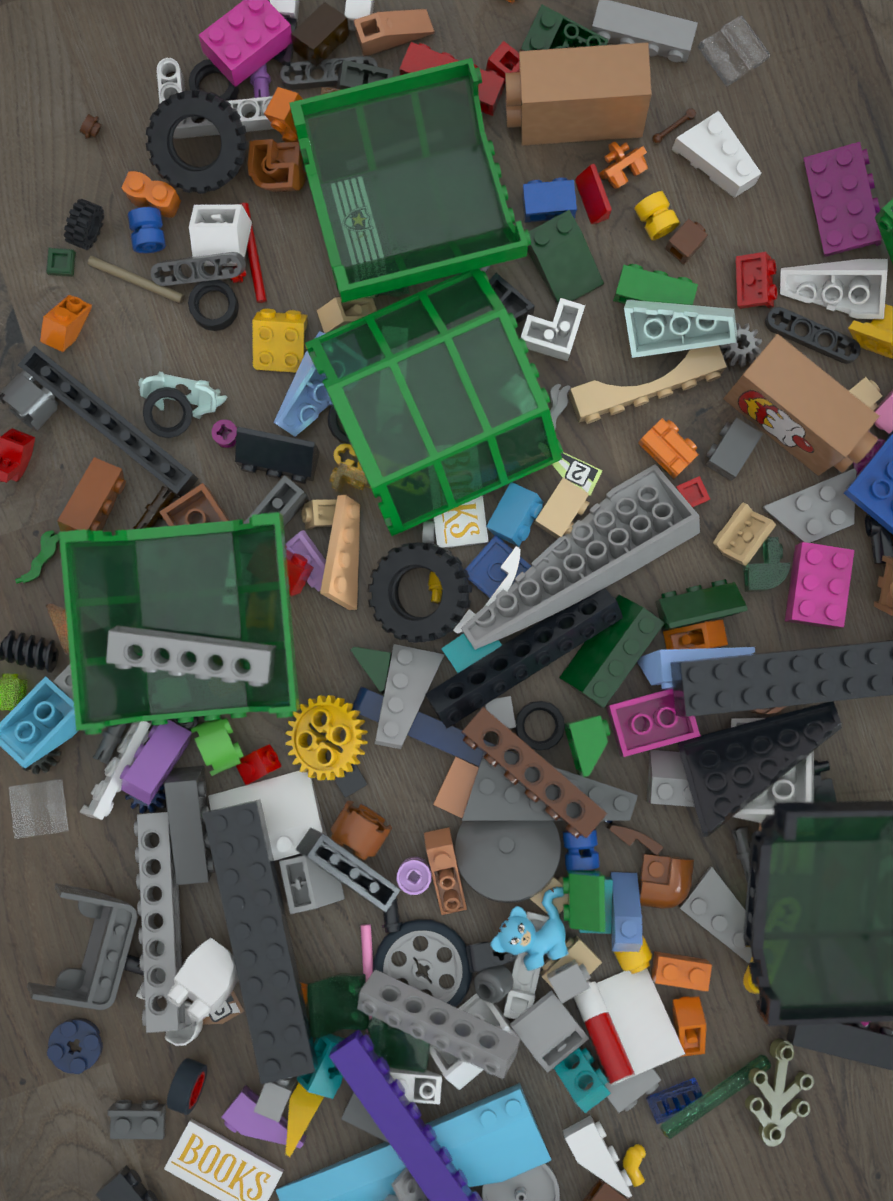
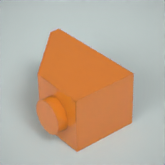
M723 620L703 622L663 631L667 650L716 648L728 645Z
M685 996L673 999L674 1028L685 1052V1055L680 1057L705 1054L706 1021L700 997Z

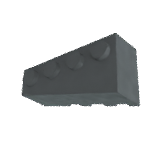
M204 766L173 768L164 786L177 885L209 882L212 873H215V867L211 857L210 844L203 813L209 811Z

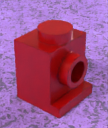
M503 41L488 58L486 71H495L502 78H505V73L519 72V52Z

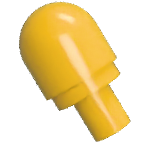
M431 571L428 580L429 591H432L431 602L441 603L442 585L437 575Z

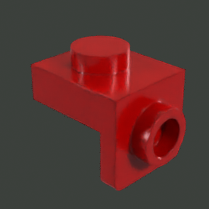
M270 744L241 758V764L236 765L245 785L281 768L278 756Z

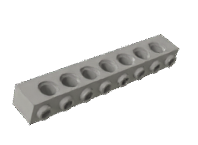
M168 812L138 814L137 821L134 822V833L138 836L135 859L139 863L140 872L136 877V885L141 895L137 910L138 915L142 919V927L139 929V942L143 944L140 968L141 971H144L141 995L142 998H145L142 1022L146 1026V1033L177 1031L185 1027L184 1002L180 1007H176L168 1000L167 996L175 984L174 977L182 968L179 885L176 883ZM154 833L158 834L160 838L159 844L155 848L150 843V838ZM154 860H158L161 864V869L157 874L151 869ZM156 886L162 891V897L159 901L155 900L152 894ZM157 913L163 917V925L160 928L154 924V917ZM158 940L165 947L162 955L158 954L155 950V944ZM158 968H162L166 973L164 982L159 981L156 977ZM160 995L164 996L167 1000L165 1010L158 1006L157 1000Z

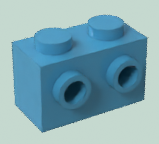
M511 482L486 527L493 535H497L499 538L519 547L522 541H525L529 536L530 526L542 511L544 502L537 493Z

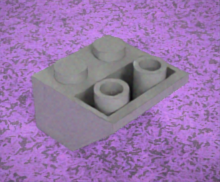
M302 854L286 857L279 861L290 914L316 909L345 899L342 883Z
M552 990L510 1024L547 1073L589 1039Z

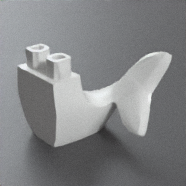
M212 938L205 941L187 958L183 967L174 977L175 984L167 995L168 1000L176 1007H180L187 997L191 999L194 1003L187 1010V1014L197 1023L205 1018L208 1013L213 1015L227 1000L239 981L234 956ZM159 941L156 952L162 955L165 950L164 944L161 941ZM158 968L156 977L161 982H164L166 973L162 968ZM140 986L139 990L137 991L136 997L140 999H145L142 998Z

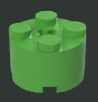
M220 716L218 720H209L191 728L192 733L198 732L199 734L195 741L206 766L212 764L214 770L210 771L211 776L241 764L239 758L243 757L244 754L239 743L233 744L229 734L233 733V729L228 718L222 719Z

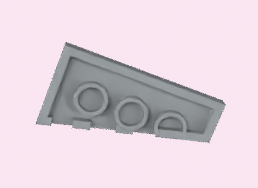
M393 645L375 744L401 749L445 654Z
M710 866L690 891L687 898L679 905V908L749 963L752 957L751 947H745L743 938L746 910L713 867ZM764 949L766 964L769 965L773 960V955L771 951Z

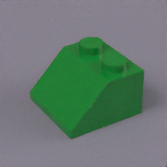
M599 870L567 871V877H563L562 882L563 894H568V905H563V921H568L571 929L605 932V876Z

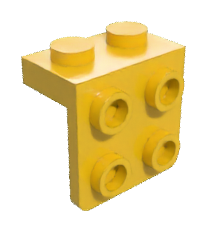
M274 309L257 311L252 320L253 367L256 370L297 372L304 357V332L308 325V315L301 314L300 311L289 310L286 313H276Z

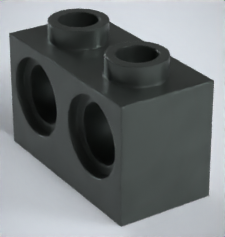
M343 60L338 73L336 91L392 78L393 70ZM387 100L376 102L374 104L385 106Z

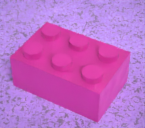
M243 0L201 32L199 39L203 53L236 87L292 43V30L290 23L268 0Z
M806 542L795 545L785 622L830 629L844 628L854 550Z
M673 689L662 690L606 706L621 757L700 736L695 716H676Z

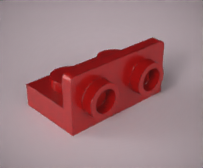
M767 252L736 256L737 306L740 309L762 305L774 308V300L777 299V287L773 284V275L776 274V262Z

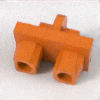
M616 142L609 144L610 153L605 156V160L607 163L612 160L616 162L599 172L601 179H608L614 189H617L628 182L622 170L626 166H629L634 176L648 169L643 157L647 153L644 146L639 149L635 148L624 155V152L629 150L627 143L621 146Z

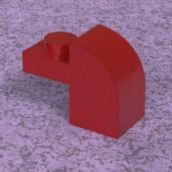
M13 428L0 436V482L7 483L9 480L18 482L21 479L32 457L35 437Z

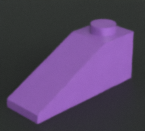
M245 1085L221 1117L225 1120L224 1124L233 1132L238 1131L244 1136L286 1145L288 1120L281 1116L279 1122L255 1113L254 1109L259 1096ZM302 1135L296 1146L297 1148H301L304 1145L306 1135Z

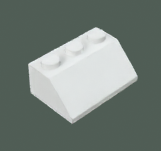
M477 993L458 1008L519 1037L510 1026L511 1023L508 1018L503 1016V1012L495 1003L482 1000ZM423 1041L443 1076L457 1089H462L483 1071V1069L464 1062L460 1058Z

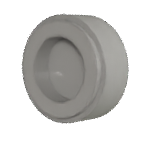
M425 521L423 524V543L434 544L435 522Z

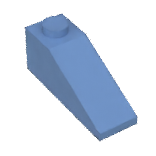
M611 872L610 877L613 880L612 951L639 952L643 941L637 873Z

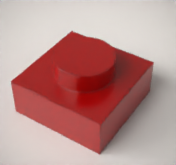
M700 476L675 487L692 508L710 500Z

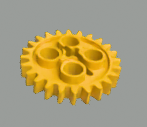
M319 695L317 700L309 698V706L307 704H300L302 712H293L296 721H288V724L293 727L292 731H286L285 733L292 736V740L285 743L293 747L288 755H296L293 765L302 764L299 771L308 772L309 778H315L316 776L317 780H325L326 778L327 780H335V776L343 778L345 777L344 771H353L351 763L360 764L356 756L365 755V752L360 749V745L368 743L361 739L362 735L368 733L367 730L360 729L365 720L356 719L360 711H351L353 704L345 703L344 698L336 699L335 696L328 695L327 698ZM324 713L327 716V722L325 725H323L321 721V718ZM343 729L346 731L344 741L340 738V733ZM309 735L312 736V744L310 746L307 744ZM336 745H339L343 749L342 753ZM328 750L331 752V760L329 762L326 760Z

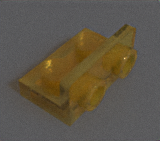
M340 463L339 468L334 467L329 482L332 483L331 488L336 493L342 494L345 483L363 491L364 487L371 489L362 470Z

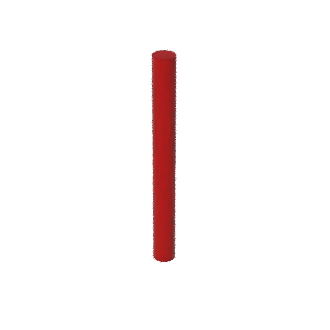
M248 203L239 204L243 206L251 220ZM251 225L247 253L257 303H264L267 299L253 226Z

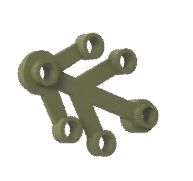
M781 1038L774 1040L770 1046V1054L777 1060L773 1090L767 1082L768 1076L765 1071L753 1068L749 1073L750 1082L757 1086L770 1105L769 1117L763 1110L764 1102L756 1095H750L745 1100L746 1109L752 1112L760 1123L759 1135L761 1140L768 1146L779 1145L785 1137V1128L798 1116L806 1117L809 1114V1103L800 1098L795 1099L792 1102L791 1108L782 1116L781 1110L802 1089L809 1090L814 1084V1079L811 1075L799 1072L795 1080L785 1088L788 1061L794 1057V1048L790 1042ZM760 1073V1079L756 1081V1076ZM806 1077V1082L802 1085V1081ZM757 1101L756 1106L752 1108L753 1102ZM803 1104L802 1110L799 1111L800 1105Z

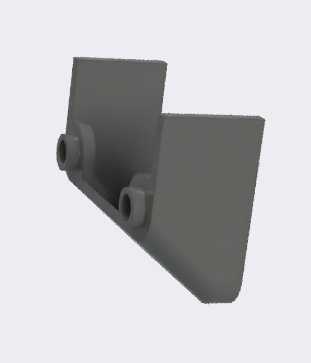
M56 883L54 889L60 898L77 900L78 909L81 914L89 918H95L81 969L66 968L62 970L56 979L55 986L28 982L27 989L33 1000L105 1010L116 999L137 921V912L131 904L101 892Z

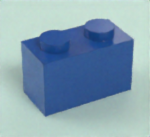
M556 178L552 182L532 180L527 184H523L522 199L525 223L549 221L570 210L575 218L577 205L574 180Z

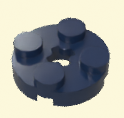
M74 1018L61 1023L50 1035L47 1050L48 1058L63 1072L70 1074L83 1073L98 1061L103 1050V1042L101 1043L98 1027L93 1022L84 1018ZM78 1039L80 1041L79 1046L82 1049L81 1051L76 1050L73 1052L69 1042H74Z

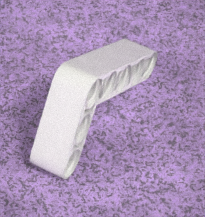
M172 58L162 59L157 65L160 103L171 95L185 91L184 77L177 61ZM169 72H176L172 77H166ZM273 96L228 101L231 107L239 113L246 132L274 129L271 127L269 119L264 115ZM249 112L256 113L252 118H245V115ZM192 116L178 124L173 138L181 139L220 134L209 120L205 119L202 123H195L196 119L200 117Z

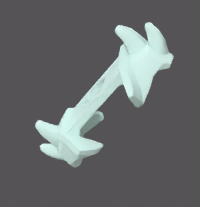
M159 372L158 375L149 376L145 379L140 378L138 381L140 395L143 398H147L150 393L158 388L170 387L176 389L178 384L186 385L191 390V393L186 395L187 399L190 401V404L198 406L192 411V416L198 419L203 414L215 412L216 407L222 405L227 399L226 395L220 396V389H212L209 386V382L204 380L196 381ZM166 397V398H161V399L158 400L154 405L157 406V407L159 408V410H162V411H163V410H164V402H163V399H170V400H175V399H173V398H168V397Z

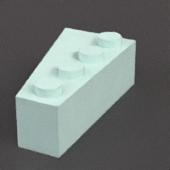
M627 300L624 306L632 358L737 342L734 309Z

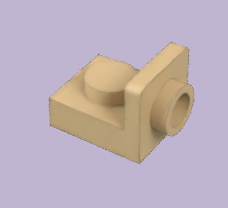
M311 500L305 503L301 512L305 528L332 527L337 500Z

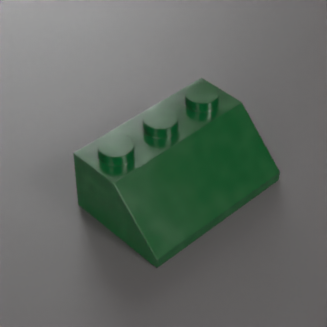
M726 579L712 582L711 588L702 589L701 585L686 588L687 593L677 595L676 591L661 594L662 599L655 601L659 619L665 622L662 626V631L737 615L748 611L747 605L736 583L727 584Z

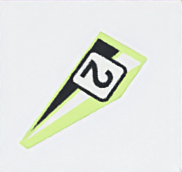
M539 441L537 446L547 458H550L551 455L547 445ZM563 452L561 454L562 460L552 465L562 478L564 477L591 496L602 470Z

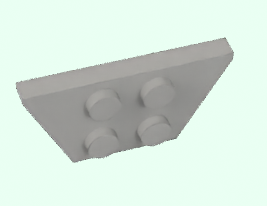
M854 468L762 507L766 514L769 513L780 522L784 529L792 532L800 542L811 543L854 525L855 503L844 494V491L856 478V469Z

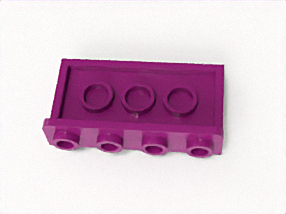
M860 142L804 157L824 256L827 257L876 244V246L881 245L882 236L874 218L876 213L880 212L877 197L872 198L870 189L875 188L872 173L867 174L865 165L870 164L867 149L862 150Z

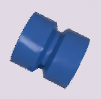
M141 207L128 212L129 229L133 231L131 233L132 249L138 253H154L163 250L166 244L164 232L160 229L163 226L161 211L153 207Z
M596 829L592 831L587 839L581 835L577 839L568 831L563 832L564 847L568 849V852L565 854L566 870H589L600 867L599 852L594 850V847L598 845ZM584 849L583 854L580 855L579 850Z

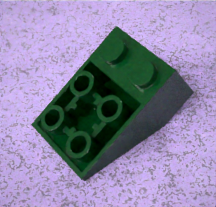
M541 4L519 51L607 45L609 40Z

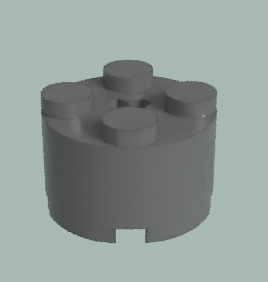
M23 370L0 392V402L3 405L7 402L10 405V411L31 429L34 428L35 431H38L55 413L59 403L47 388L43 386L39 389L34 383L35 379Z

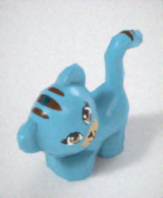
M553 887L545 892L542 905L546 909L549 919L539 931H535V927L527 918L524 909L516 906L512 909L510 917L502 923L498 935L491 941L492 949L501 953L508 952L514 956L527 952L528 954L524 957L523 962L528 971L543 966V955L545 954L551 960H557L566 956L568 951L565 943V927L560 919L558 909L552 903L554 898L564 896L563 887Z

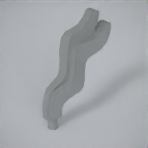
M557 384L550 391L549 395L552 403L550 413L554 429H556V419L568 404L567 393L571 388L569 385L559 390L561 385ZM544 429L533 436L535 441L546 438Z

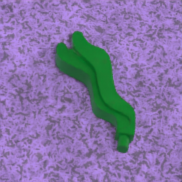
M53 530L42 534L40 541L41 552L33 559L31 570L21 575L20 578L15 579L16 584L33 581L41 575L44 564L56 553V546L60 540L59 534L55 535Z

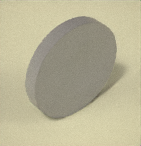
M545 1163L506 1181L483 1185L482 1197L483 1201H559L560 1191L555 1173Z

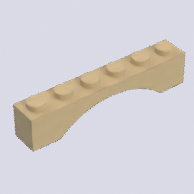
M719 345L690 349L686 357L675 369L651 383L621 387L594 380L571 388L569 397L578 422L586 421V424L601 419L600 415L608 412H610V415L621 413L625 410L624 407L634 404L635 407L644 405L649 402L651 397L657 395L659 399L673 394L672 390L682 387L683 390L693 388L697 385L698 381L706 379L707 382L716 380L721 377V373L727 366Z

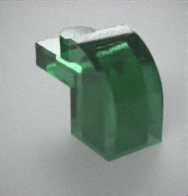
M768 537L764 541V563L747 564V566L743 567L745 592L767 591L780 585L786 579L790 570V563H780V559L783 558V546L779 544V537Z

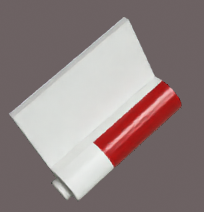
M647 968L635 974H631L630 971H623L598 983L590 982L588 979L587 982L590 988L574 996L610 1085L620 1083L685 1055Z

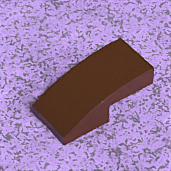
M609 824L606 827L628 846H631L637 839L656 855L663 849V846L655 840L632 828L617 824Z

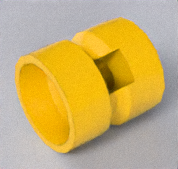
M663 191L649 195L634 208L640 221L646 222L644 228L651 240L664 237L680 225L674 210L668 209L670 203Z

